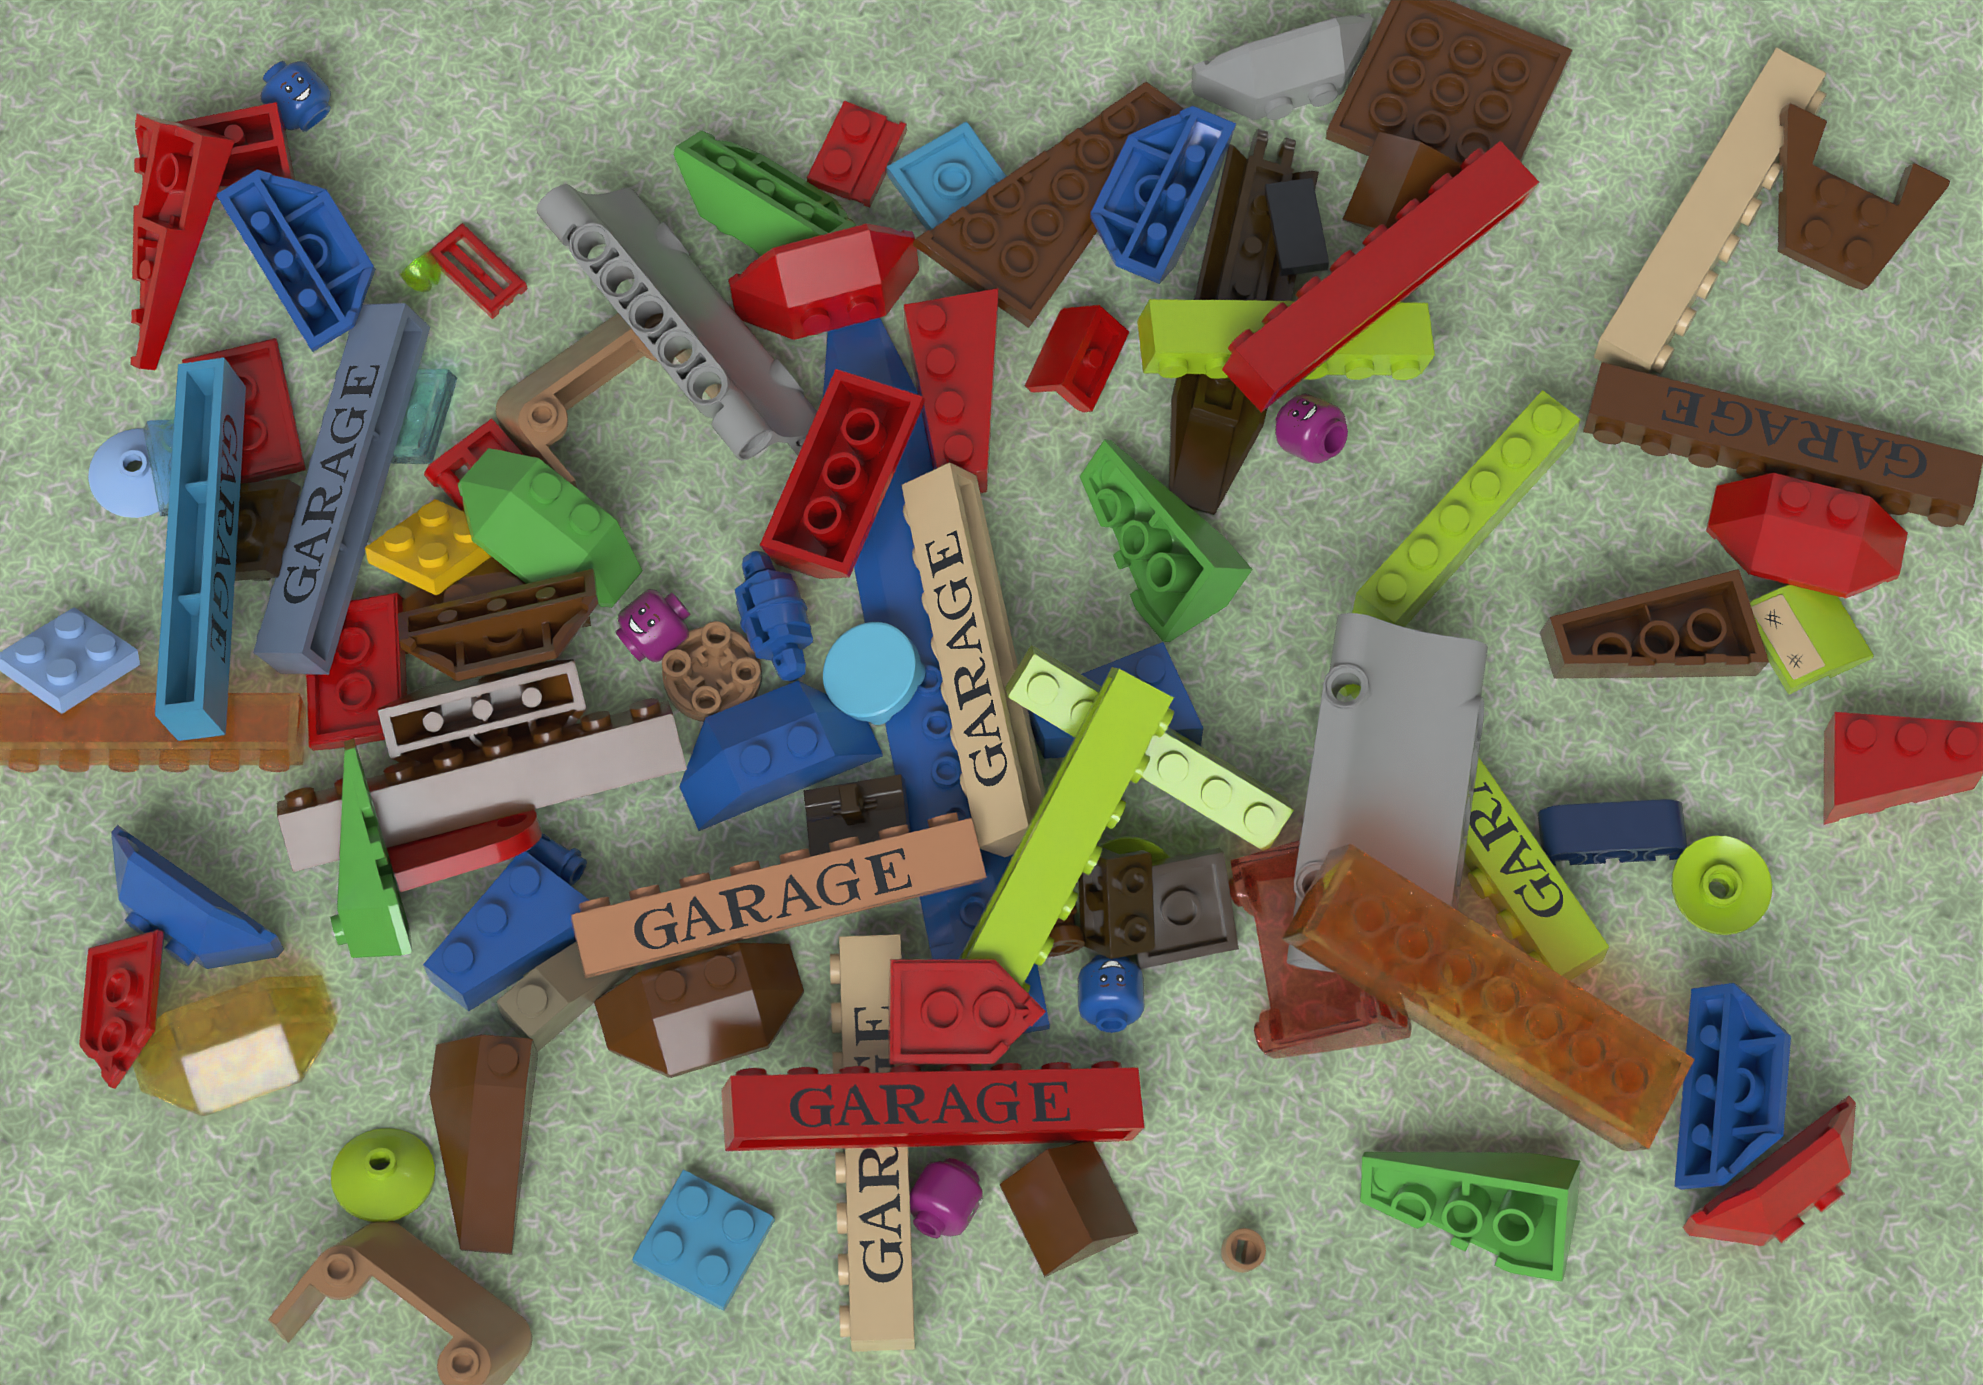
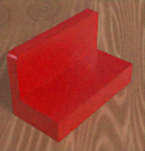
M1100 305L1061 309L1025 383V387L1032 393L1055 391L1076 410L1093 412L1129 335V331Z

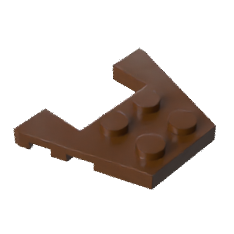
M1789 103L1782 108L1780 113V126H1784L1783 146L1779 148V165L1783 167V191L1779 193L1778 252L1850 287L1864 290L1871 285L1949 187L1951 180L1912 163L1905 168L1894 202L1891 203L1813 165L1827 120Z

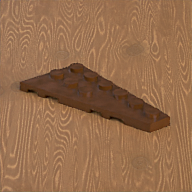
M1144 82L1103 110L1099 116L1065 136L1058 144L1047 151H1043L990 187L986 193L965 207L962 206L949 215L945 221L918 236L914 240L913 246L977 292L998 288V307L1029 328L1098 232L1090 218V213L1128 136L1160 120L1178 115L1184 108L1148 82Z

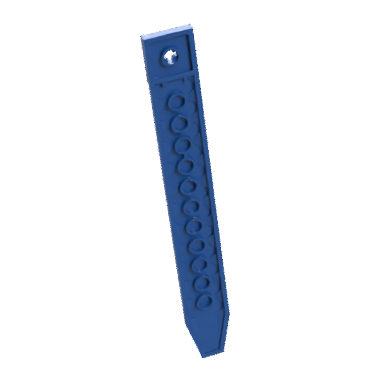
M880 318L828 331L823 397L835 369L918 395L917 389ZM922 412L919 414L854 567L864 622L887 623L903 632L916 646L920 660L926 670L925 678L918 685L912 699L885 723L895 775L901 774L905 779L911 832L928 829V819L945 814L957 813L959 821L972 818L968 798L960 784L962 770L958 751L955 749L950 737L952 723L948 705L941 694V683L943 680L939 661L931 647L933 633L929 615L922 604V593L924 590L920 571L916 567L912 556V551L915 547L911 528L903 514L905 500L901 485L933 470ZM980 849L987 877L982 882L919 897L932 959H959L1013 854L1008 857H1002ZM1034 964L1025 982L1030 984L1028 994L1046 1012L1022 1034L1050 1029L1038 966Z

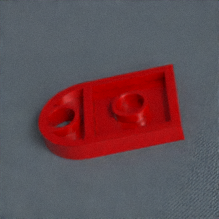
M530 810L387 848L399 890L404 892L513 858L533 847L540 840L542 831L535 810Z

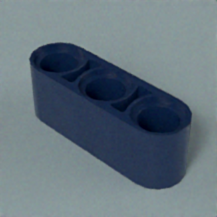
M1661 799L1565 804L1547 807L1537 813L1541 848L1554 866H1556V861H1569V865L1606 864V859L1619 858L1620 863L1656 861V856L1668 855L1669 860H1676L1687 848L1683 806L1677 800Z

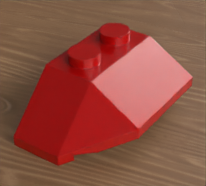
M866 223L774 247L753 261L741 274L736 273L728 279L733 310L742 321L792 340L884 317L889 313L920 270L917 248L913 246L915 240L914 233L908 230L900 232L890 227Z
M1777 473L1717 485L1706 532L1714 540L1717 539L1726 552L1749 575L1845 599L1872 589L1885 581L1890 582L1898 579L1908 532L1870 496Z
M1848 1095L1777 1151L1693 1213L1683 1226V1229L1689 1236L1764 1246L1774 1237L1781 1244L1787 1241L1805 1226V1223L1800 1218L1813 1207H1816L1820 1213H1823L1845 1195L1840 1187L1851 1174L1856 1102Z

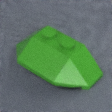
M702 130L675 147L673 155L699 216L715 225L720 232L733 236L751 247L759 256H762L774 247L856 226L855 222L848 218L846 211L835 198L761 153L733 142L715 140L714 135Z
M488 448L458 483L472 541L526 584L594 569L598 605L600 607L613 608L643 571L618 521L540 458Z

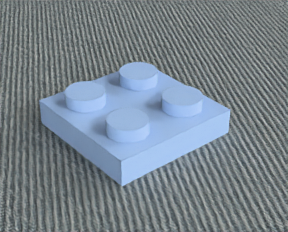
M75 607L0 652V671L61 714L140 665L136 648Z

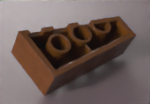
M1739 569L1551 616L1540 631L1554 679L1757 676L1769 663Z

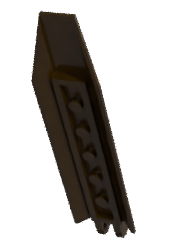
M1256 129L1247 158L1234 145L1229 144L1194 300L1291 301L1297 274L1281 276L1266 203L1265 184L1313 178L1314 188L1316 189L1318 171L1294 172V169L1291 168L1296 140L1284 138L1277 151L1278 158L1276 163L1263 159L1268 143V131ZM1186 374L1175 379L1171 397L1168 489L1190 508L1215 515L1262 430L1267 414V409L1261 413L1229 377L1214 379L1206 374Z

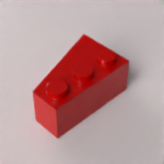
M277 102L177 121V123L209 130L235 140L217 193L257 169L271 173L273 176L295 180L286 129ZM135 129L139 155L143 157V131Z
M1834 712L1824 731L1823 825L1838 822L1840 819L1851 816L1876 813L1893 806L1910 802L1918 803L1974 789L1983 776V723Z

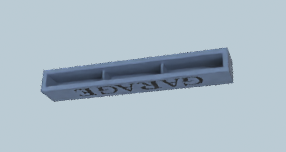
M406 303L364 304L360 310L355 327L348 332L346 346L335 375V382L327 409L323 415L314 452L310 458L302 492L297 501L287 545L282 555L279 577L275 578L270 590V598L253 651L255 655L280 674L329 675L365 553V547L367 546L430 331V326Z

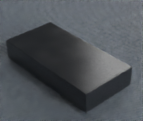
M1313 178L1265 184L1266 203L1281 276L1328 270L1329 258Z

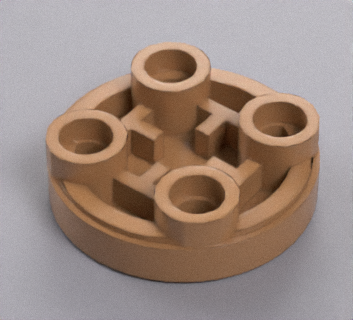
M719 621L710 622L704 627L689 631V638L674 650L668 651L662 660L663 683L669 700L682 714L697 721L704 722L708 716L757 697L761 687L762 669L760 659L755 657L748 639Z

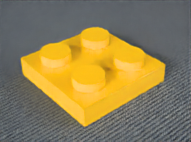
M437 499L425 504L417 512L395 527L387 530L382 536L365 547L369 564L436 596L492 557L472 541L465 512Z

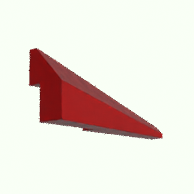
M136 114L135 128L143 131V157L134 158V172L142 175V191L139 205H134L132 279L140 282V309L131 310V323L139 325V343L136 356L131 357L130 365L138 369L156 370L235 140L209 130L148 115Z

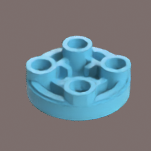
M867 622L849 629L832 645L824 663L823 683L829 699L839 710L856 720L881 725L889 721L894 714L898 713L908 704L915 694L918 685L923 682L926 670L920 660L916 646L903 632L887 623Z

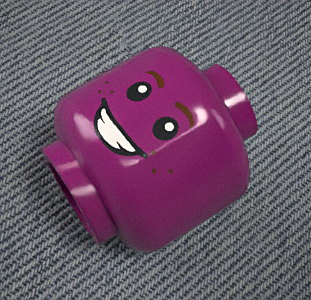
M1303 393L1294 396L1281 407L1276 416L1275 434L1277 443L1284 451L1307 462L1319 464L1328 461L1331 457H1335L1341 452L1347 441L1348 429L1345 414L1338 406L1317 396Z
M648 589L619 612L617 619L620 628L615 633L639 662L644 658L652 662H660L668 651L674 650L689 638V629L684 620L691 614L673 592L664 597L657 590Z
M947 1158L944 1161L930 1162L923 1169L909 1192L910 1213L914 1217V1226L921 1233L931 1238H939L941 1235L949 1237L961 1235L983 1201V1191L979 1185L980 1179L978 1174L970 1166L957 1159Z

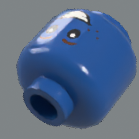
M280 61L272 66L263 76L266 85L261 92L260 99L263 104L277 102L285 129L296 130L300 128L303 132H306L324 119L330 112L331 107L328 103L331 91L305 61H296L289 65L285 61Z
M1100 954L1081 968L1078 975V1009L1084 1020L1089 1024L1095 1025L1103 1032L1114 1033L1124 1030L1127 1025L1134 1023L1141 1017L1145 1008L1144 977L1141 969L1130 961L1128 957L1110 959Z

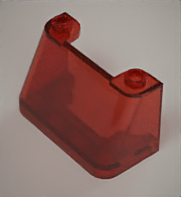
M1300 840L1230 860L1233 877L1229 879L1231 898L1237 907L1242 906L1248 914L1255 918L1270 1008L1260 1012L1259 1022L1254 1024V1034L1259 1048L1265 1055L1273 1059L1387 1044L1407 1039L1411 1036V1018L1405 989L1399 988L1383 979L1304 969L1286 962L1296 900L1294 879ZM1328 880L1314 882L1308 891V897L1314 900L1327 897L1332 890V882Z

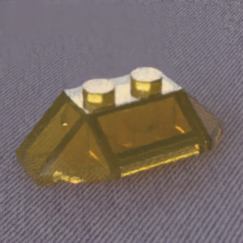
M323 976L264 977L165 1012L157 1018L155 1033L133 1064L141 1092L203 1117L302 1082L338 1023Z

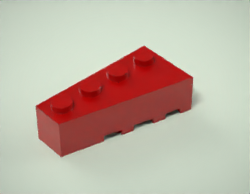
M998 288L903 304L904 329L918 395L925 398L921 412L933 470L947 463H952L976 475L980 493H985L988 489L998 325Z

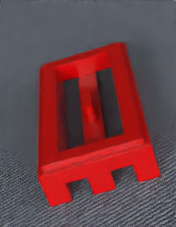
M463 223L427 252L429 260L491 319L499 314L501 308L509 306L515 296L518 294L522 295L528 289L527 284ZM462 239L509 286L503 290L456 243ZM448 251L495 298L490 300L443 254Z

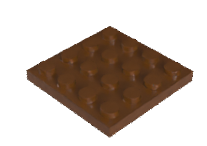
M1391 0L1327 128L1325 139L1369 156L1379 132L1422 142L1461 164L1478 148L1481 147L1487 152L1501 141L1522 162L1570 61L1573 49L1450 0Z

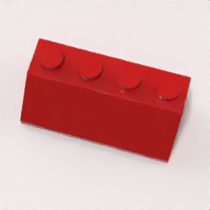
M835 369L760 543L761 548L776 565L818 579L850 578L925 403L923 396Z

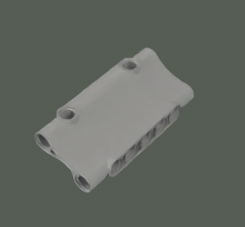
M563 184L549 191L538 203L537 214L563 245L569 246L573 258L697 410L705 417L713 419L711 423L712 428L735 456L741 461L748 460L777 442L787 443L798 456L817 410L803 395V389L777 358L774 360L689 257L690 253L664 222L661 223L630 187L603 194H586L577 191L568 184ZM601 244L606 245L600 256L588 259L589 252L593 247ZM626 279H634L633 286L628 291L620 294L616 293L617 287L621 282ZM654 314H663L662 321L656 327L645 328L649 317ZM688 348L692 349V354L687 361L682 364H673L674 358L679 351ZM712 384H722L721 390L716 397L709 400L702 399L707 387Z
M1345 613L1338 615L1330 670L1323 682L1294 879L1296 900L1286 961L1288 964L1304 969L1383 979L1399 988L1414 992L1438 993L1441 991L1447 940L1452 938L1456 924L1482 736L1484 697H1481L1488 651V646L1485 643L1473 639L1418 631L1364 614ZM1348 684L1361 686L1360 694L1356 699L1347 702L1337 699L1338 692L1342 687ZM1318 880L1331 881L1333 887L1327 897L1320 900L1308 897V891L1314 882Z

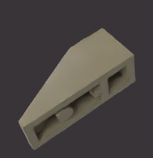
M575 942L535 967L496 1002L501 1016L521 1038L533 1039L536 1050L539 1052L587 1010L594 1001L603 996L635 967L585 978L577 943Z

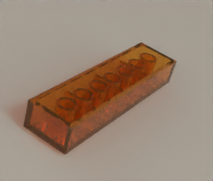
M1352 844L1329 851L1282 938L1288 944L1624 1152L1650 1148L1695 1060Z

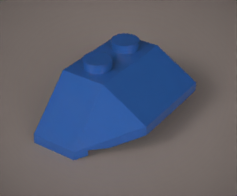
M1190 106L1180 111L1178 115L1160 120L1128 136L1090 213V218L1115 266L1157 284H1160L1174 269L1215 186L1235 131L1236 123L1195 106Z
M257 169L216 194L312 352L355 327L376 269L327 189L293 179L273 176L271 173Z
M797 680L706 717L679 787L698 831H701L882 757L883 753L868 722L850 717L839 710L831 702L827 694Z
M119 825L113 829L111 837L118 900L128 914L125 922L137 933L144 934L156 930L162 931L164 933V940L168 942L164 949L172 957L185 966H189L194 960L205 969L276 958L282 953L284 948L275 933L259 924Z
M1735 983L1691 989L1674 1187L1680 1190L1724 1186L1784 1136L1791 1035L1748 993Z

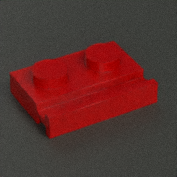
M844 101L810 169L807 182L818 189L850 201L860 202L870 208L887 174V166L892 163L907 132V124L901 121L899 124L887 120L885 115Z

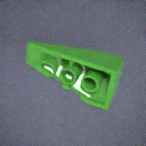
M1103 440L1079 477L1100 526L1112 528L1118 540L1120 550L1113 554L1118 569L1129 567L1138 590L1130 594L1135 609L1163 642H1171L1227 607L1253 569L1221 533L1113 441Z
M355 739L344 741L337 893L338 914L330 916L338 946L348 944L351 958L402 956L412 953L410 927Z
M1364 1152L1362 1156L1360 1202L1416 1229L1430 1223L1454 1235L1450 1245L1465 1252L1469 1243H1472L1498 1255L1494 1266L1509 1273L1562 1282L1565 1276L1578 1207L1581 1161L1529 1152Z

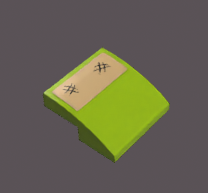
M1787 585L1750 601L1769 663L1788 695L1826 676H1829L1831 679L1874 657L1837 596Z

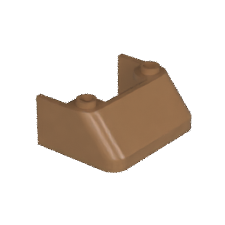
M617 313L503 393L496 404L498 423L525 456L540 458L577 488L573 476L548 448L561 439L567 431L568 416L566 411L643 356L653 361H657V359L621 315ZM654 314L649 317L645 328L656 327L662 321L663 314ZM688 348L679 351L675 356L681 364L690 358L692 349ZM712 384L705 390L706 394L711 399L716 397L721 390L722 384Z
M394 1221L371 1222L325 1250L268 1319L279 1336L289 1343L326 1297L333 1300L352 1298L363 1289L373 1276L453 1336L440 1353L437 1362L438 1375L444 1385H504L527 1356L532 1346L531 1329L521 1315Z

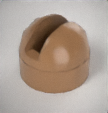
M1247 1228L1232 1232L1225 1238L1221 1247V1256L1225 1265L1229 1269L1240 1273L1249 1272L1258 1267L1263 1262L1266 1254V1246L1262 1237L1254 1230ZM1238 1240L1245 1241L1241 1254V1263L1235 1260Z

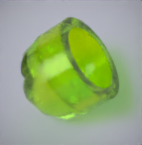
M427 250L399 273V276L414 291L429 292L432 289L431 282L435 285H438L440 282L441 268L436 259Z

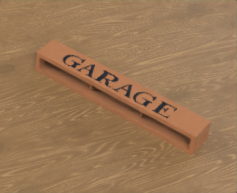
M957 813L945 814L928 819V829L910 833L908 825H900L879 831L880 840L860 845L858 836L829 843L830 852L812 857L808 848L779 855L781 864L762 869L759 861L732 866L729 868L731 876L711 881L709 873H701L680 879L681 888L661 893L659 885H652L630 891L631 900L613 905L610 904L609 897L582 902L579 904L580 913L571 914V922L584 977L590 978L982 882L987 877L972 818L959 821Z

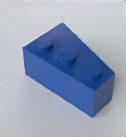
M1163 642L1081 674L1102 687L1111 668L1114 667L1172 696L1173 700L1169 708L1174 710V715L1168 727L1201 746L1203 735L1202 723ZM1028 710L1032 732L1044 759L1065 757L1075 737Z
M523 852L511 861L426 960L423 966L430 982L467 1011H471L522 979L523 975L575 943L576 939L572 927L571 914L580 913L579 904L589 901V899L527 852Z

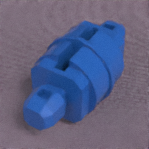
M750 552L742 561L745 582L735 589L736 605L741 617V628L746 633L756 658L771 660L778 676L782 680L791 682L798 680L805 675L806 670L803 649L813 643L812 628L806 613L808 608L805 601L801 598L792 574L776 571L770 557L765 552Z

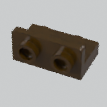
M1102 847L1101 855L1089 875L1082 872L1078 879L1080 928L1082 929L1085 941L1084 947L1110 959L1153 951L1155 948L1152 855L1144 850L1118 854Z

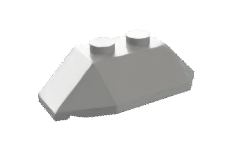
M1370 13L1358 16L1335 17L1247 43L1218 55L1212 61L1206 60L1193 65L1191 88L1193 93L1252 120L1264 117L1270 120L1281 119L1289 115L1294 108L1307 104H1312L1314 107L1325 106L1343 93L1367 48L1373 23Z

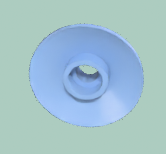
M130 429L106 440L95 452L88 473L90 489L98 503L113 514L129 518L149 516L166 508L169 505L173 440L151 429ZM130 462H142L139 470L134 472L126 470Z

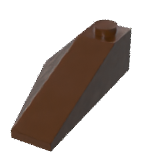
M481 1034L436 1045L429 1095L461 1251L512 1255L538 1062V1052L531 1038Z

